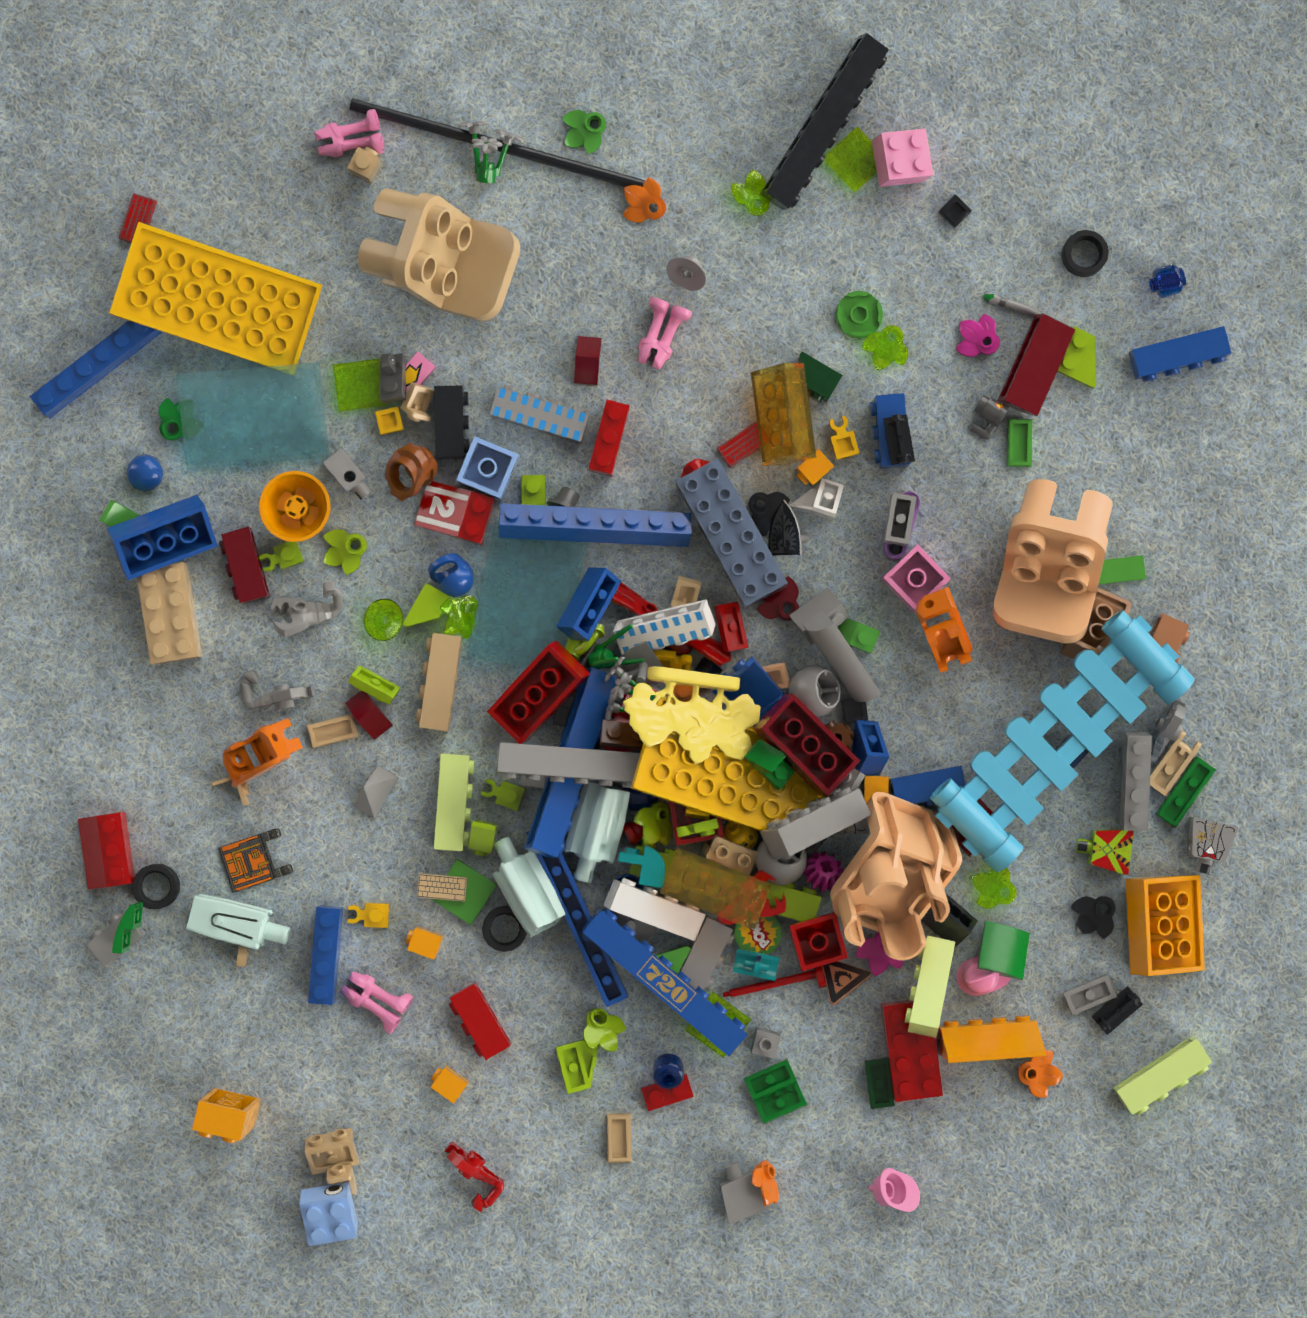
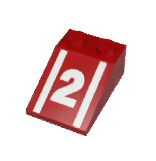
M432 481L430 485L425 487L414 525L482 546L496 500L493 497Z

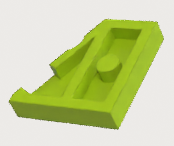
M1074 326L1073 328L1076 329L1057 372L1094 389L1096 386L1095 336Z
M584 1039L555 1047L567 1094L591 1088L599 1045L589 1049Z

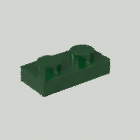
M889 1058L864 1060L870 1108L895 1106Z

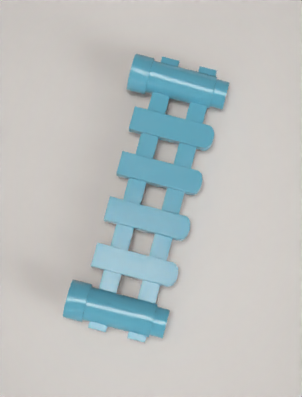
M1124 610L1114 614L1101 629L1109 637L1110 643L1098 655L1092 650L1079 652L1073 660V667L1079 674L1064 688L1056 683L1046 685L1038 696L1039 701L1045 707L1029 723L1022 717L1011 719L1004 728L1005 735L1011 741L995 756L988 751H980L975 754L971 759L970 768L976 775L964 787H959L950 778L943 782L930 796V799L938 806V812L935 814L938 820L947 829L953 825L966 838L962 844L975 857L980 853L982 859L995 873H999L1008 867L1023 850V845L1010 832H1006L1004 829L1016 817L1028 825L1044 809L1035 798L1050 783L1062 792L1079 775L1070 764L1085 749L1096 758L1113 741L1104 730L1119 715L1128 724H1131L1147 708L1138 697L1150 685L1154 687V692L1166 704H1170L1181 697L1193 684L1195 678L1182 664L1175 662L1179 655L1167 643L1161 647L1148 633L1152 627L1141 615H1138L1135 619L1130 618ZM1123 656L1138 670L1125 683L1111 670ZM1093 687L1106 702L1089 717L1077 702ZM1059 721L1072 736L1055 751L1042 736ZM1025 755L1038 769L1021 785L1008 770ZM989 788L1003 801L991 815L977 802Z

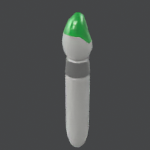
M997 294L983 295L984 300L989 304H998L999 306L1030 316L1039 314V311L1032 306L1000 297Z

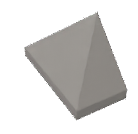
M378 765L363 786L354 807L375 819L399 777Z

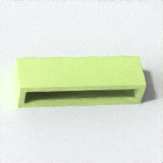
M441 754L434 849L464 851V846L469 845L470 832H465L466 822L471 821V808H467L468 798L472 799L473 784H469V776L474 775L475 761L471 760V755Z
M927 936L926 945L918 954V957L922 958L921 965H916L914 979L918 980L917 987L912 986L909 998L910 1001H914L913 1008H907L905 1022L909 1023L908 1032L937 1037L955 941Z
M1191 1036L1113 1087V1089L1130 1114L1134 1115L1136 1113L1140 1115L1148 1110V1105L1153 1101L1159 1102L1169 1095L1168 1092L1173 1088L1179 1089L1189 1082L1188 1079L1193 1075L1199 1076L1209 1069L1208 1065L1213 1062L1198 1039Z

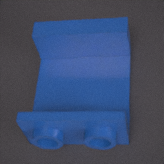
M751 656L746 661L743 658L732 667L734 671L729 675L726 672L722 674L724 676L740 678L739 690L724 691V694L730 701L735 700L742 694H748L754 703L761 707L760 721L785 693ZM717 690L712 691L715 695L717 694Z

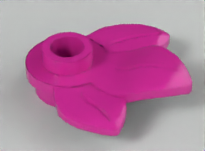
M983 314L979 322L964 320L959 323V331L964 338L956 347L960 354L967 357H975L980 353L991 355L999 349L1000 339L996 334V323L990 316ZM986 339H991L992 343L990 345H984Z
M877 932L873 938H866L863 945L859 946L856 952V957L868 959L869 967L874 976L883 973L889 965L901 969L904 960H896L885 954L881 944L880 932Z

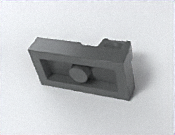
M387 353L382 354L380 357V400L383 403L406 400V356L403 353L394 355Z

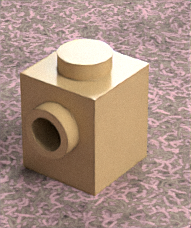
M357 147L347 167L349 172L372 184L382 165L380 158L377 156L378 152L369 147H365V149Z

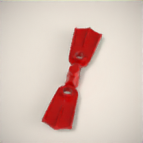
M622 582L611 599L612 602L637 615L658 611L653 603L643 599L641 595ZM711 637L704 640L694 639L686 642L719 666L732 660L731 652L724 653L722 643Z

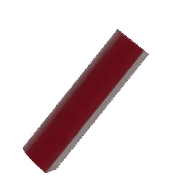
M1044 313L1035 315L997 401L1022 413L1038 416L1076 329Z

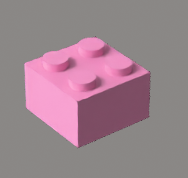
M926 129L881 133L872 140L879 187L921 183L933 176Z
M918 544L881 578L913 613L916 612L917 604L924 596L940 590L951 579Z

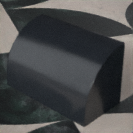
M946 894L950 912L945 921L942 923L936 921L931 907L921 921L940 938L955 941V947H957L970 935L978 920Z

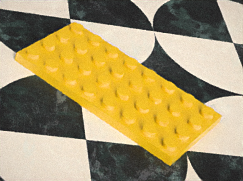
M138 222L109 314L294 376L323 285Z
M660 697L656 705L658 707L663 706L667 702L668 697ZM670 699V703L673 705L675 704L674 699ZM753 726L745 730V733L750 737L752 745L758 739L766 742L753 729ZM672 731L662 743L647 747L643 743L631 785L632 789L758 831L766 829L767 823L775 819L787 818V813L798 808L800 810L808 807L807 803L823 798L796 772L781 790H776L745 758L739 760L725 756L724 752L717 745L712 747L709 758L695 765L689 756L690 752L684 750L679 744V734L675 731Z

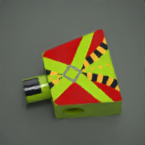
M1123 829L1091 830L1090 840L1077 838L1075 851L1076 853L1088 854V864L1128 875L1134 831Z

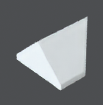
M821 478L819 484L789 506L833 520L837 513L844 485Z

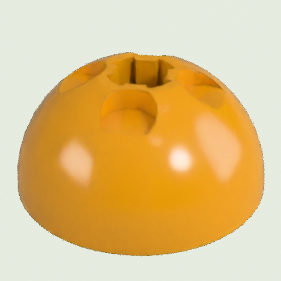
M288 471L275 476L263 489L259 501V512L265 527L277 538L290 542L305 541L317 535L326 525L331 509L330 498L324 485L313 475L302 471Z

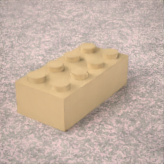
M185 562L173 563L137 577L150 664L158 665L203 657L188 564Z

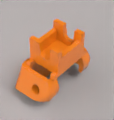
M949 586L924 596L917 604L916 615L922 624L940 673L948 670L947 663L949 661L958 659L961 665L972 661L970 653L973 648ZM946 612L949 613L951 619L931 627L927 626L926 620Z
M288 718L271 725H264L252 734L253 736L243 742H235L223 752V764L232 780L231 785L233 788L262 775L288 760L290 754L303 748L298 737L290 740L285 738L283 734L284 729L292 726ZM249 743L260 763L256 767H254L244 747Z

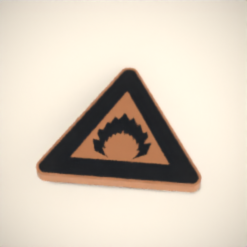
M840 961L822 966L831 1005L837 1004L871 977L870 971Z

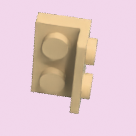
M717 835L712 842L706 840L703 846L706 858L748 874L751 873L756 862V850Z
M352 1128L337 1129L326 1134H315L305 1139V1154L312 1175L327 1172L328 1168L337 1164L359 1165V1158L353 1142Z

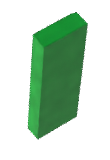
M1195 756L1155 815L1176 828L1216 769L1198 756Z

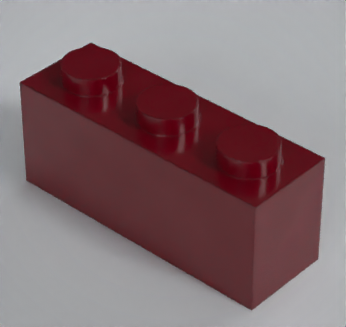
M245 527L221 534L222 540L219 541L222 554L227 555L228 563L225 564L229 578L233 577L235 586L232 587L234 599L239 600L240 604H247L271 597L252 528Z

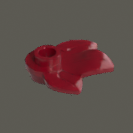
M787 576L785 578L788 582L787 587L764 599L765 602L757 607V611L767 619L779 617L784 621L792 620L789 615L799 609L796 601L799 590L792 578ZM783 606H791V613H784Z

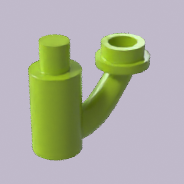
M598 623L589 641L571 640L568 637L565 649L578 661L579 657L598 638L604 637V626Z

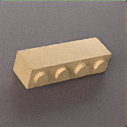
M433 633L432 638L428 637L426 651L430 652L429 661H425L423 666V675H427L425 685L421 684L419 699H423L422 708H418L416 714V722L420 723V728L449 732L462 637Z

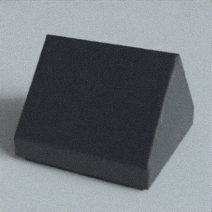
M703 657L694 669L695 672L720 675L723 671L706 657Z

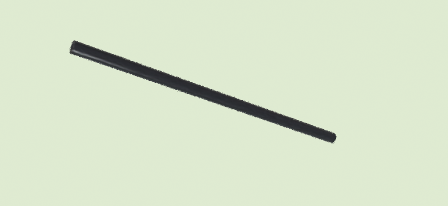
M354 98L351 100L350 110L366 114L368 110L375 109L378 118L473 144L472 134L468 130ZM477 133L478 139H481V136L486 137L487 140L493 138ZM497 139V142L502 143L501 147H497V151L501 152L504 143L503 140ZM514 143L509 145L506 153L624 187L630 185L643 187L645 182L643 179Z

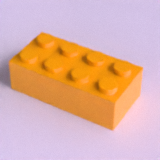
M214 1088L199 1100L192 1130L198 1131V1135L202 1137L212 1138V1135L220 1136L222 1141L228 1143H236V1140L241 1141L255 1127L261 1099Z

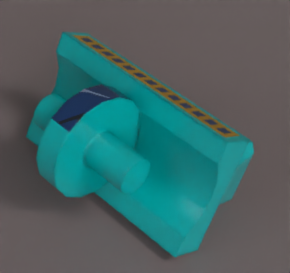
M737 948L733 972L775 981L780 957Z

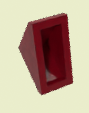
M578 336L574 383L598 385L602 338Z
M359 691L345 702L356 721L374 740L393 726L368 693Z

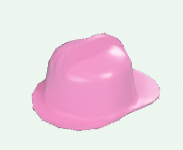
M979 956L963 962L958 968L956 975L957 983L961 990L972 996L984 995L1007 985L1011 979L999 976V973L977 969Z
M887 1168L883 1170L882 1174L876 1177L873 1184L868 1187V1190L873 1192L875 1200L881 1206L911 1212L919 1205L920 1191L916 1182L909 1175L894 1169Z

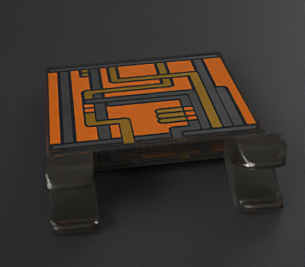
M279 828L218 847L232 893L293 873L291 864L275 869L266 841L282 836Z

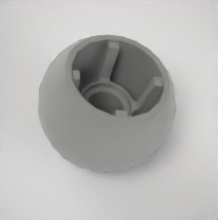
M810 665L800 669L793 676L789 686V694L793 693L816 717H820L831 712L838 704L840 685L837 677L831 670L819 665Z
M763 840L756 850L755 864L758 871L760 869L766 871L776 879V881L768 879V882L775 885L791 884L799 879L805 871L807 865L805 849L789 857L772 858L765 841Z

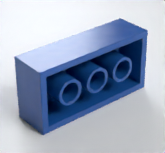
M198 495L107 528L121 570L127 580L218 546L205 505Z

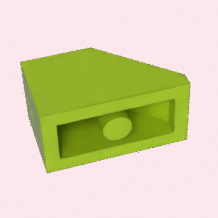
M425 583L402 625L409 628L441 619L442 615L447 616L453 606V603L450 602L452 597Z
M476 819L472 821L468 848L473 849V854L487 856V852L493 853V845L495 844L499 824Z

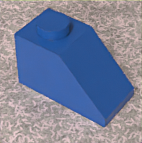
M856 720L854 724L852 753L860 760L855 766L856 770L865 775L880 776L889 759V754L878 722Z

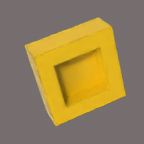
M398 406L375 411L381 436L404 431Z

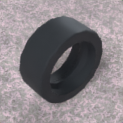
M1091 230L1077 231L1068 238L1062 248L1061 257L1063 265L1070 273L1079 277H1089L1103 268L1108 260L1109 250L1107 242L1100 234ZM1089 240L1097 246L1099 256L1094 265L1080 267L1075 264L1071 251L1074 244L1078 241Z
M151 864L143 867L136 873L132 882V892L137 902H143V907L161 909L169 906L176 900L180 892V881L171 867L164 864ZM151 873H161L169 880L170 891L162 900H151L146 897L142 890L144 879Z
M510 906L496 907L488 913L483 921V938L494 950L501 952L513 951L526 938L527 933ZM505 914L515 918L519 924L517 937L507 943L499 942L491 933V925L494 919Z

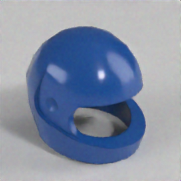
M456 553L439 557L428 568L431 580L437 582L439 589L448 596H462L472 588L474 583L473 569L466 560ZM447 563L455 564L448 570L435 573L439 567Z

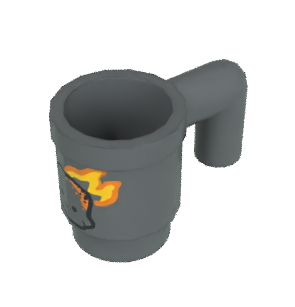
M983 395L974 411L989 423L986 428L974 423L970 431L985 440L990 439L1008 411L1009 406L992 397L989 398Z

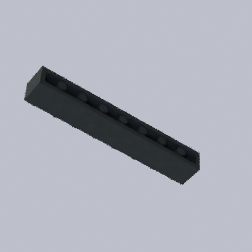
M868 33L862 34L857 38L760 195L781 210L793 208L800 199L798 194L802 188H806L813 177L811 173L814 168H818L824 161V152L827 148L830 149L837 140L836 133L840 128H844L850 119L848 114L851 109H855L861 102V93L873 83L875 79L873 74L877 68L880 69L887 60L885 55L889 50L887 47Z

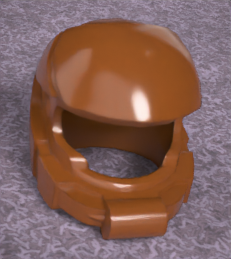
M412 443L404 445L393 453L386 465L385 479L391 489L390 494L400 501L416 495L421 490V486L430 485L434 480L438 464L427 448ZM400 465L404 466L407 474L412 479L411 488L404 486L399 480Z

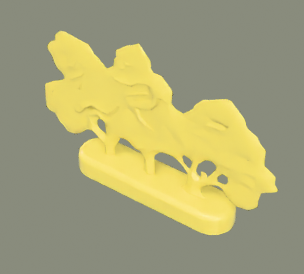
M656 666L648 667L647 678L651 681L665 683L666 687L655 693L651 686L646 683H638L634 687L632 697L623 701L625 705L624 710L630 714L629 724L639 734L640 739L647 747L662 743L672 731H675L679 734V744L684 750L690 752L689 756L695 765L709 758L711 749L715 745L724 752L725 756L739 760L744 759V756L753 746L745 730L759 722L761 709L748 694H742L732 701H728L724 696V691L739 690L740 678ZM676 684L693 687L692 699L690 701L682 702L674 696L673 690ZM699 688L717 690V695L713 702H708L706 699L701 698L698 695ZM665 694H667V702L663 706L658 707L656 703L659 698H665ZM656 695V698L651 701L650 696ZM671 698L675 701L674 705L670 703ZM722 702L726 704L725 711L722 710Z

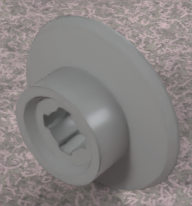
M692 256L674 258L668 262L666 269L672 282L689 291H697L704 287L706 276L699 260Z

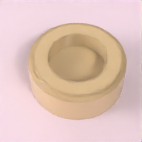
M239 945L237 967L246 966L248 947Z

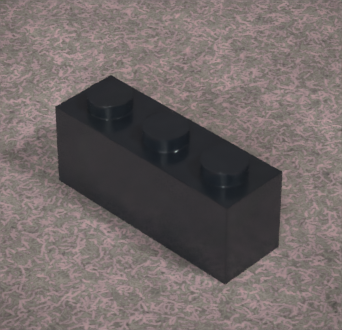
M463 385L434 386L435 457L437 460L465 459V453H468L470 448L469 439H465V430L469 429V415H465L464 406H469V394L464 392Z

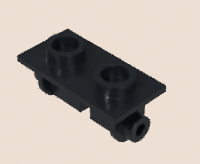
M896 414L883 418L891 465L915 462L907 414Z
M1128 986L1118 993L1116 998L1111 999L1092 1016L1106 1035L1143 1005L1140 1001L1141 999Z

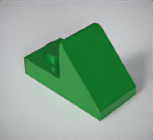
M758 739L744 756L776 790H781L795 773L783 760L786 755L761 739Z

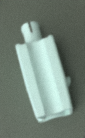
M588 781V784L582 787L579 795L580 801L573 813L572 825L568 832L564 851L566 853L569 851L574 852L579 857L574 879L591 883L597 862L605 860L609 864H613L615 861L626 819L630 792L613 785L600 786L597 782Z
M509 837L496 842L493 846L503 863L500 864L499 872H495L493 876L514 915L528 936L533 937L560 923V919L566 913L536 854L528 850V853L519 855Z
M206 894L195 895L186 927L187 930L207 937L255 950L264 946L265 939L286 944L290 934V927L270 922L269 915L273 913L270 909Z

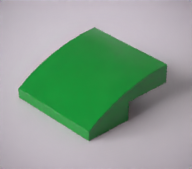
M143 902L134 903L125 911L115 933L112 953L122 954L130 950L131 930L142 925Z
M985 921L977 969L999 973V976L1023 980L1030 933L1011 926Z
M788 1059L744 1078L764 1125L808 1106Z

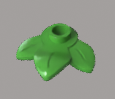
M574 110L562 117L563 121L571 128L565 138L566 146L571 148L584 146L588 154L599 149L602 143L601 134L606 129V120L603 115L597 112L587 114L582 110ZM597 121L599 126L594 129L590 127V123Z

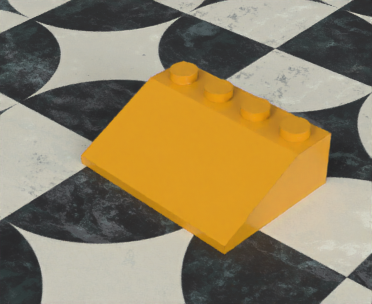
M1200 875L1127 878L1126 900L1130 974L1154 976L1205 970Z
M1029 1015L1015 1016V1020L1006 1021V1017L991 1018L992 1022L982 1023V1019H969L968 1024H958L956 1020L944 1021V1025L938 1028L940 1055L948 1063L1046 1056L1037 1021L1030 1019Z

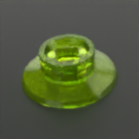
M384 598L372 602L364 614L365 630L370 637L378 641H387L394 638L400 632L403 624V613L400 606L393 600ZM384 617H387L389 621L386 624L383 622Z

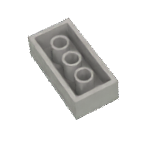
M850 787L838 788L833 790L826 798L821 800L818 798L807 803L808 807L800 810L798 808L787 813V818L775 819L767 823V828L760 831L772 858L789 857L870 816L871 813L859 788L851 790Z

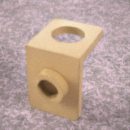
M230 777L212 782L211 785L217 786L232 780ZM245 782L237 786L243 806L250 805L247 795H250L248 783Z

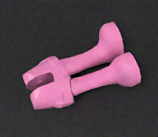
M368 110L366 118L360 122L338 126L337 123L326 124L324 128L315 131L316 140H328L329 138L333 140V144L328 143L317 147L319 155L331 156L333 158L341 157L345 151L357 149V147H369L378 152V154L384 153V142L381 132L366 137L344 140L345 136L380 130L381 127L376 110Z
M651 297L649 306L653 309V320L646 338H641L639 342L638 362L646 365L648 358L652 354L651 350L654 348L658 352L654 357L652 368L660 370L672 354L670 345L677 327L681 322L689 320L692 312L683 307L673 305L661 340H657L670 304L659 298Z
M352 971L348 979L355 983V985L363 988L362 992L359 993L356 989L345 984L340 992L348 999L349 1004L356 1008L362 1006L375 1014L382 1021L384 1031L391 1035L399 1024L401 1017L375 1003L369 998L370 995L386 1003L401 1015L406 1012L414 996L409 993H405L402 996H394L377 986L372 976Z

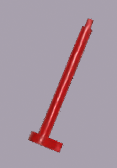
M819 966L815 970L777 978L775 981L768 980L729 989L728 992L723 993V997H736L815 978L818 980L819 988L826 987L822 966Z

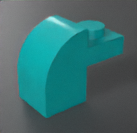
M645 845L644 854H639V849L625 847V851L619 852V862L642 865L639 879L640 885L663 888L665 863L657 850Z

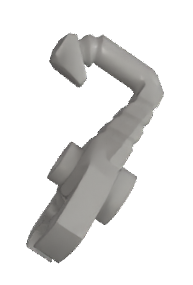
M333 581L323 584V597L333 596V603L329 604L319 602L308 603L297 598H276L271 605V617L276 612L281 616L284 609H287V617H289V623L283 618L281 623L273 620L276 632L283 637H287L303 631L310 625H316L338 616L343 608L342 590L335 587Z
M253 670L243 673L244 678L240 684L244 704L248 709L275 705L276 711L295 707V700L314 697L312 686L291 689L288 687V684L274 686L273 692H269L254 701L250 684H258L259 680L257 672Z
M1175 700L1166 718L1160 717L1154 727L1157 733L1151 752V764L1157 762L1158 757L1164 751L1169 740L1176 742L1183 730L1181 722L1186 713V708L1184 707L1186 704Z

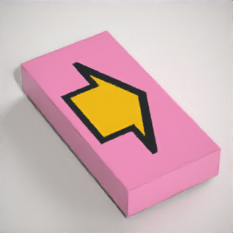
M418 351L406 364V393L411 382L422 385L436 369V366Z

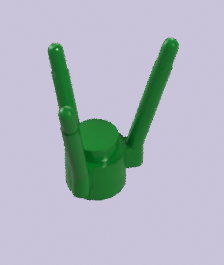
M632 624L627 625L602 644L596 645V651L589 654V664L591 667L598 670L614 667L615 662L619 658L614 657L613 653L606 649V647L633 627ZM645 659L623 660L620 666L643 663Z

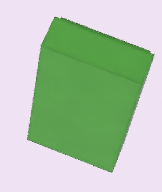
M1008 419L1007 467H1032V419Z
M1143 555L1104 560L1099 585L1146 579Z

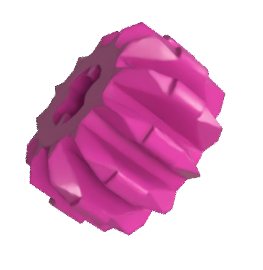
M826 851L821 854L816 852L811 858L807 859L803 875L807 876L805 883L813 884L812 890L819 887L821 893L825 892L826 889L831 892L832 887L844 872V869L840 867L841 861L834 860V854L829 857Z

